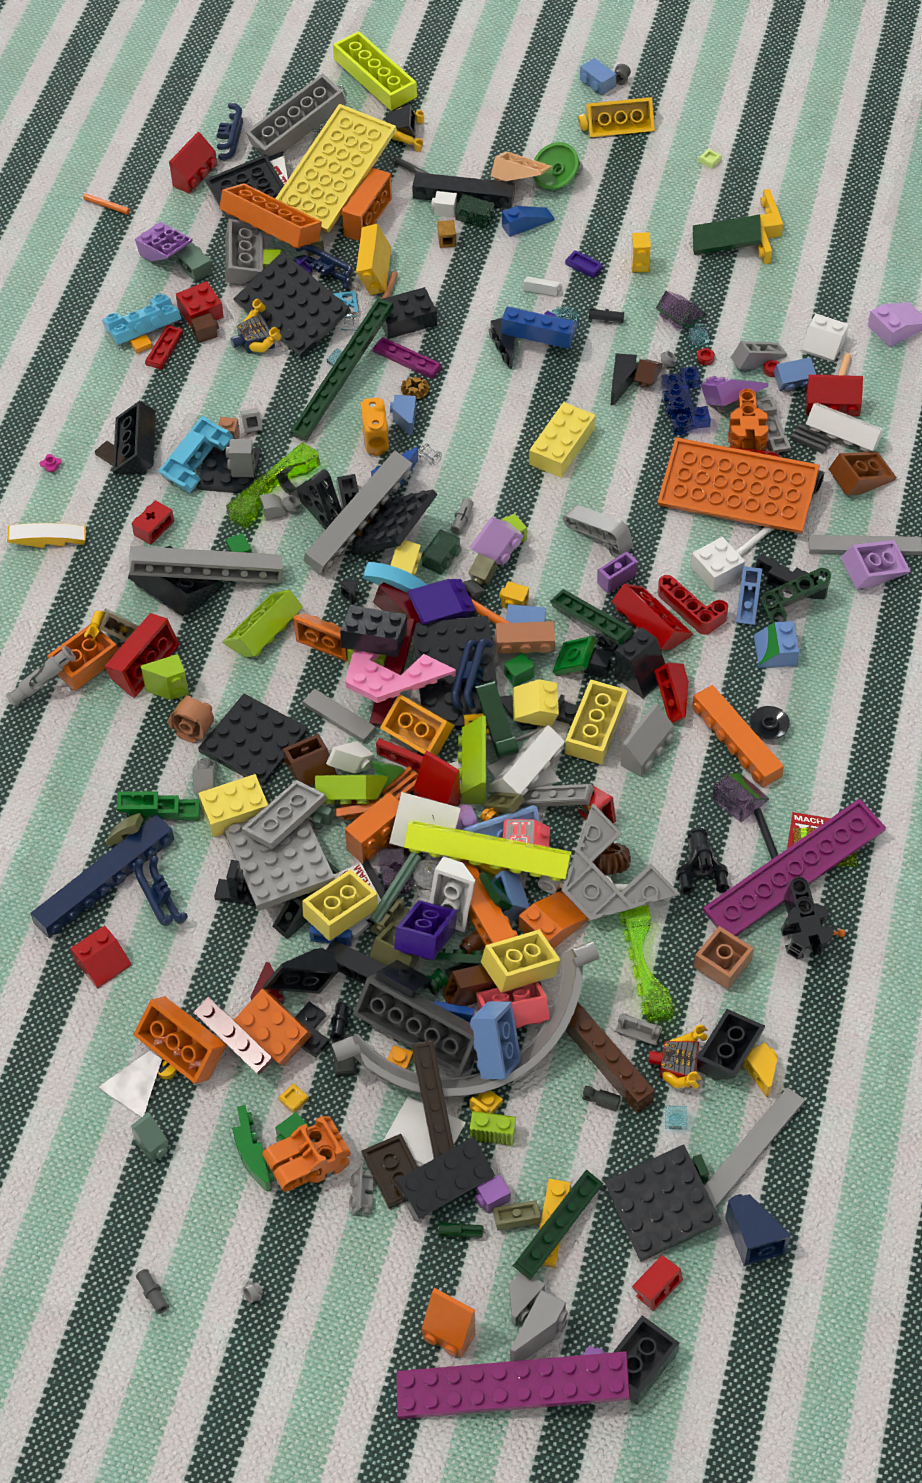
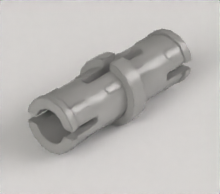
M463 499L459 510L454 515L455 520L450 528L451 532L455 534L462 532L463 526L469 520V513L474 505L472 500Z

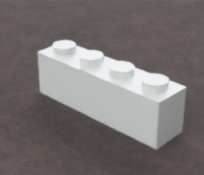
M819 403L813 404L806 425H809L811 430L816 432L824 431L828 437L833 439L839 437L844 439L843 442L851 446L853 444L859 445V449L866 452L876 450L884 431L880 427Z

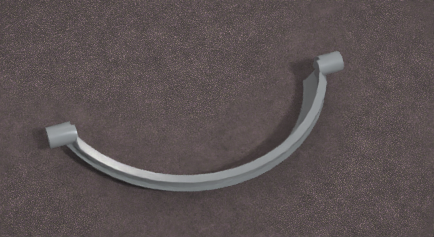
M593 941L562 953L561 981L554 1006L549 1015L550 1020L545 1022L533 1040L520 1051L521 1062L506 1079H481L480 1073L463 1077H440L444 1097L468 1096L499 1088L531 1070L549 1053L566 1030L574 1014L583 981V965L599 959V954ZM359 1034L331 1044L338 1062L354 1056L363 1066L380 1078L401 1088L420 1093L417 1073L402 1068L381 1056Z

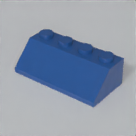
M506 307L502 317L501 334L569 349L579 321L515 307Z

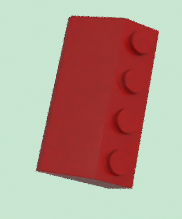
M623 584L611 601L616 606L615 609L619 613L625 614L632 625L638 628L643 627L655 636L661 650H672L693 635L681 621L643 586Z
M150 613L105 665L111 680L133 698L145 687L141 666L170 657L180 645L168 618Z

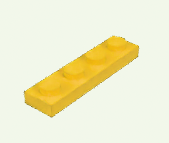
M549 1179L540 1229L570 1191L571 1182ZM560 1242L542 1266L556 1268Z

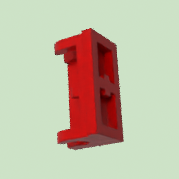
M661 1255L632 1286L633 1290L638 1293L636 1297L648 1306L650 1310L654 1311L683 1281L681 1268Z

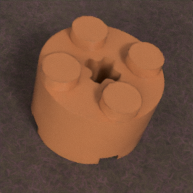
M185 696L168 719L171 730L174 728L179 738L192 743L197 740L201 741L214 722L212 706L193 699L191 696Z

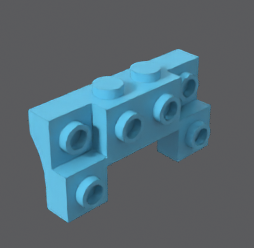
M158 294L149 300L150 305L123 317L118 313H111L102 319L105 330L110 333L114 341L119 345L180 320L179 310L172 305L171 299L167 295Z
M201 416L158 472L163 478L175 483L178 488L191 493L201 480L194 472L213 447L224 451L230 443V439H233L234 436L229 430Z

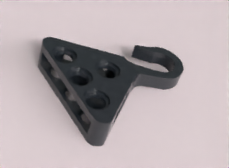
M293 467L284 468L277 474V479L282 489L288 495L299 496L300 502L326 530L342 511L329 472L323 469L300 486L295 487L288 478V474L292 471Z

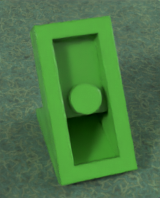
M370 761L376 772L374 775L388 776L382 791L405 771L404 767Z

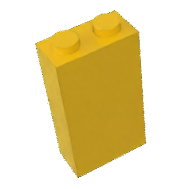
M378 224L362 227L356 268L357 275L370 295L386 292L391 246Z

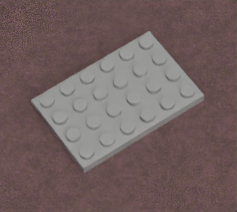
M254 817L239 824H232L224 829L233 854L240 863V869H243V877L258 911L321 889L335 880L334 874L308 819H305L273 849L243 834L242 828Z

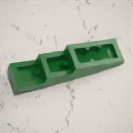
M158 791L118 792L117 811L133 815L140 813L145 817H154L157 814L161 819L199 821V799H179V795H158Z

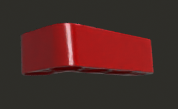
M663 575L659 578L658 596L700 634H709L726 622L728 604L724 600H715L708 606H705L671 575Z

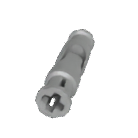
M63 646L62 651L56 656H51L41 668L36 669L22 680L15 690L8 692L6 697L12 705L19 707L20 702L36 693L49 679L60 673L67 663L74 661L76 656L70 648ZM34 676L38 682L37 684L30 681Z

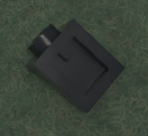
M561 694L558 699L559 715L556 720L572 725L579 706L565 702V695Z

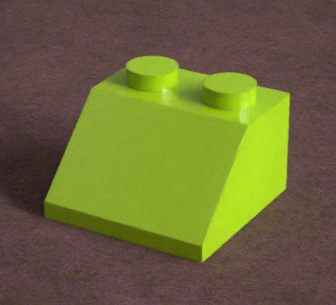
M178 654L141 666L147 692L169 700L182 698L189 694L185 670Z

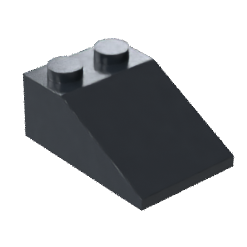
M317 948L282 963L263 985V988L265 990L320 994L338 973L334 950Z

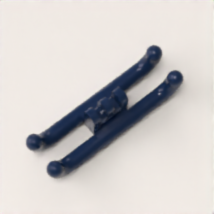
M236 103L228 104L229 109L236 111V113L229 114V118L233 119V123L219 124L217 138L228 139L226 143H218L217 149L226 150L230 148L229 152L218 155L220 160L230 159L236 153L243 126L242 108Z
M311 244L295 248L297 252L308 250L320 256L318 260L308 256L306 262L311 263V269L318 273L321 272L324 276L330 274L343 281L342 288L345 290L351 286L352 281L349 277L353 274L352 266ZM299 255L295 257L294 262H296L298 259H304L307 255ZM335 265L346 270L344 274L335 270Z
M483 638L480 641L471 639L464 647L451 692L452 704L459 711L463 709V704L459 700V692L463 680L466 681L463 694L465 705L471 710L476 707L472 701L471 693L472 689L480 685L479 682L482 680L481 675H483L484 669L479 665L485 646L488 648L493 647V641L488 638ZM474 647L476 651L473 661H469L472 648Z
M152 856L149 863L150 874L154 881L152 887L149 886L143 873L144 860L138 858L135 863V875L159 923L163 926H169L173 919L178 924L184 923L188 915L185 912L179 914L170 896L171 890L167 882L164 881V876L159 875L157 868L158 857ZM166 904L171 915L165 917L160 905Z

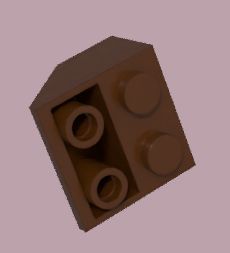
M319 733L283 748L284 762L295 781L298 780L312 787L315 786V776L337 775L335 768L326 764L330 754Z

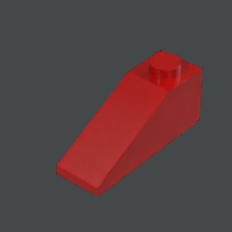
M666 663L654 670L666 714L672 724L686 717L689 681L684 664Z

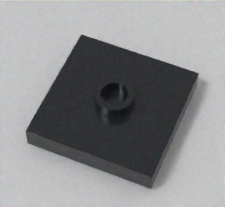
M399 960L379 970L375 977L377 980L409 998L429 987L432 982L431 978Z

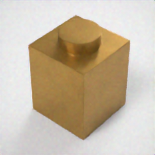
M454 220L437 221L439 247H457Z

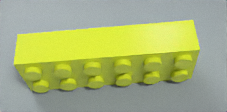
M358 31L333 44L334 60L389 110L392 111L417 97L416 81L361 32Z

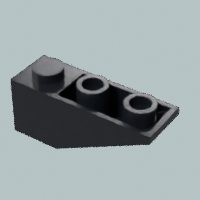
M502 318L491 320L490 338L495 340L496 349L501 352L503 362L507 363L509 369H512L516 337L501 334Z

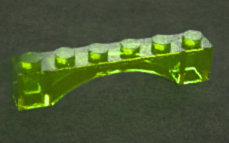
M303 442L295 447L226 505L229 519L243 528L247 527L258 516V510L261 505L260 495L268 494L272 489L280 485L277 474L284 468L293 467L292 471L288 474L289 479L308 475L320 465L318 451Z
M647 904L620 912V923L625 925V930H623L624 940L629 942L630 948H627L628 957L634 963V966H632L633 978L638 980V984H636L638 997L641 996L643 1001L640 1003L642 1015H646L647 1022L673 1019L674 1008L670 991L652 975L643 955L642 945L651 926L649 906Z

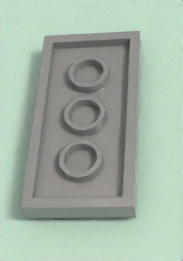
M296 780L242 828L243 834L273 849L327 800L326 795Z

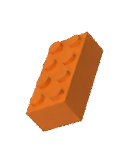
M372 168L355 194L350 197L348 204L343 207L341 212L343 216L342 228L344 229L345 237L360 241L362 227L376 223L392 200L391 173Z
M166 996L150 1000L133 1034L194 1084L210 1079L227 1046L226 1043Z

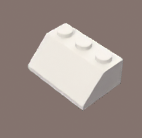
M443 857L434 871L429 903L458 910L455 929L465 932L475 879L462 862Z

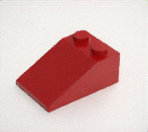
M426 751L413 789L414 795L458 807L460 804V771L431 752Z

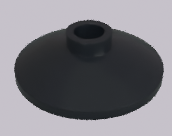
M775 706L758 708L753 712L750 719V726L756 735L770 740L784 736L790 725L788 715L782 709Z

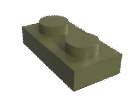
M493 792L482 806L485 809L494 808L495 812L513 814L519 809V806L525 799L521 794Z
M536 1200L493 1208L497 1231L541 1223Z

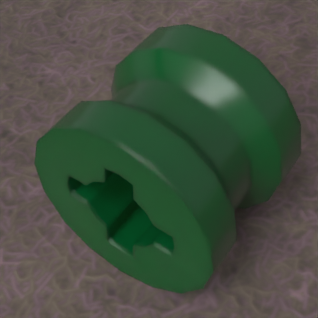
M439 968L434 971V974L427 975V977L432 979L431 985L427 988L433 995L439 993L441 988H446L448 979Z

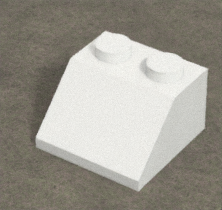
M815 314L808 327L801 352L834 362L846 341L849 324Z

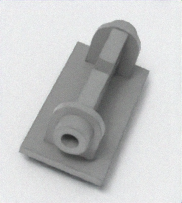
M622 1013L618 1018L619 1023L615 1032L655 1046L662 1027Z
M362 1166L350 1178V1186L352 1187V1194L349 1199V1207H352L351 1216H354L358 1211H361L362 1215H369L370 1211H372L373 1195L365 1194V1191H373L374 1176L368 1170L362 1173Z

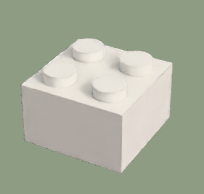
M723 537L692 553L691 568L712 591L742 576L745 561Z

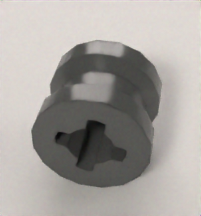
M618 64L614 71L616 73V84L623 85L627 82L631 73L627 65Z

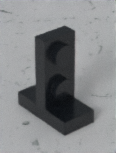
M231 860L226 876L227 880H218L214 895L215 900L255 906L245 880H242L243 869H240L239 861Z

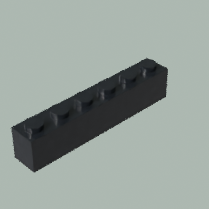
M416 172L412 193L413 199L432 200V198L436 197L437 191L457 193V203L510 209L513 206L515 197V183Z

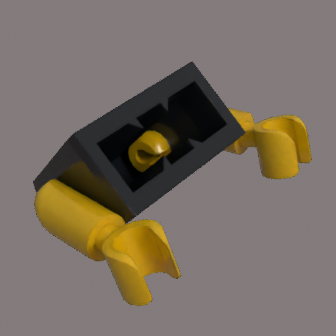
M409 104L386 115V122L395 125L397 128L391 141H400L408 145L413 144L414 150L420 152L423 140L421 138L414 140L413 138L416 137V123L421 124L424 122L423 111L418 110L415 113Z

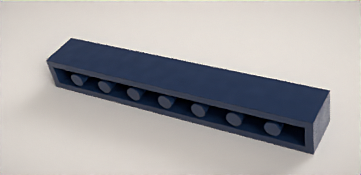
M156 814L143 824L138 832L129 835L30 913L33 923L48 938L58 934L69 922L75 921L83 911L90 909L97 900L106 896L112 888L123 883L126 877L135 872V863L138 858H142L145 863L152 856H156L164 847L170 846L174 840L172 828Z

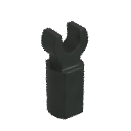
M585 1085L582 1099L596 1102L598 1106L617 1111L621 1096L602 1089L598 1091L593 1087Z

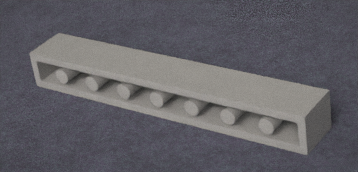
M394 450L308 549L303 561L320 574L325 569L328 571L334 564L333 560L335 557H340L343 554L347 543L351 544L357 536L355 534L359 530H364L368 524L366 521L370 517L373 519L379 511L378 507L381 504L384 506L387 503L390 493H395L401 485L400 482L410 476L412 463Z
M130 546V575L281 584L283 563L282 555Z

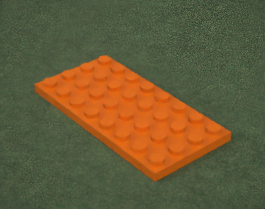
M675 437L657 504L658 506L803 534L820 465Z

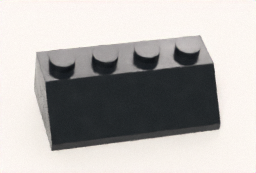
M140 400L116 417L113 473L142 474L154 464L156 411ZM118 448H120L121 456L127 460L117 466Z

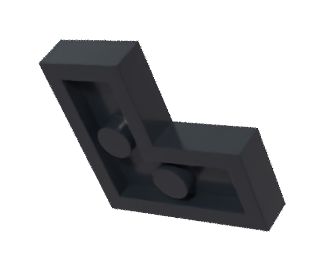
M309 1001L296 1015V1018L313 1033L301 1048L316 1058L329 1044V1039L315 1030L326 1017V1012Z

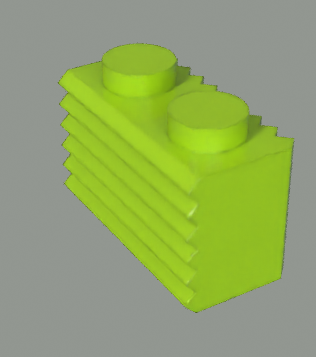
M472 1111L470 1139L475 1137L476 1141L479 1140L480 1143L483 1141L484 1143H497V1145H513L516 1117Z

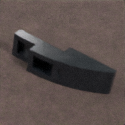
M760 554L757 558L756 568L762 569V574L768 577L767 584L774 588L808 573L798 567L792 572L787 567L778 564L772 558L766 557L763 554ZM802 583L800 588L807 590L810 586L807 583ZM828 587L806 598L825 599Z

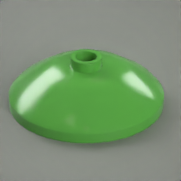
M555 142L545 146L538 152L534 160L550 165L552 169L542 175L533 176V178L540 187L547 190H556L566 186L573 180L579 169V156L576 150L564 142Z

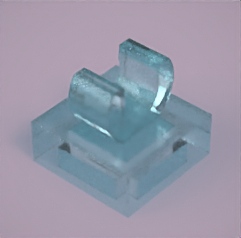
M702 323L695 324V328H689L688 334L691 346L709 344L708 332L706 327H702Z

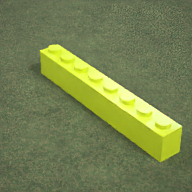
M413 820L408 823L404 848H409V851L414 853H421V851L429 852V855L433 857L445 855L456 861H461V859L469 860V863L474 865L485 863L494 869L505 867L514 873L525 871L530 872L529 875L534 877L550 876V879L554 881L566 879L572 853L571 851Z

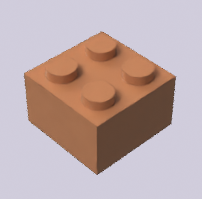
M719 926L696 953L694 968L726 989H729L752 961L754 948Z

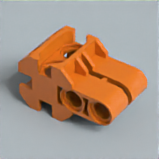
M751 389L740 391L738 408L730 414L728 443H730L729 447L766 451L768 426H766L767 413L757 408L756 394Z
M322 1116L316 1119L315 1125L307 1128V1125L304 1124L298 1127L290 1137L267 1147L262 1155L282 1191L286 1192L309 1181L319 1183L325 1180V1174L332 1171L334 1175L342 1172L350 1164V1160L347 1157L350 1156L351 1151L331 1117Z

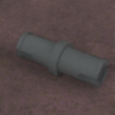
M148 1269L139 1271L136 1274V1279L144 1290L145 1298L150 1300L157 1314L165 1312L169 1308V1304L161 1293L160 1285L155 1283Z

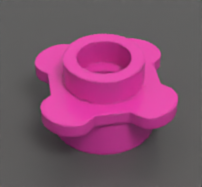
M47 454L45 459L40 461L39 464L47 472H54L58 469L59 464H61V459L54 457L53 454Z

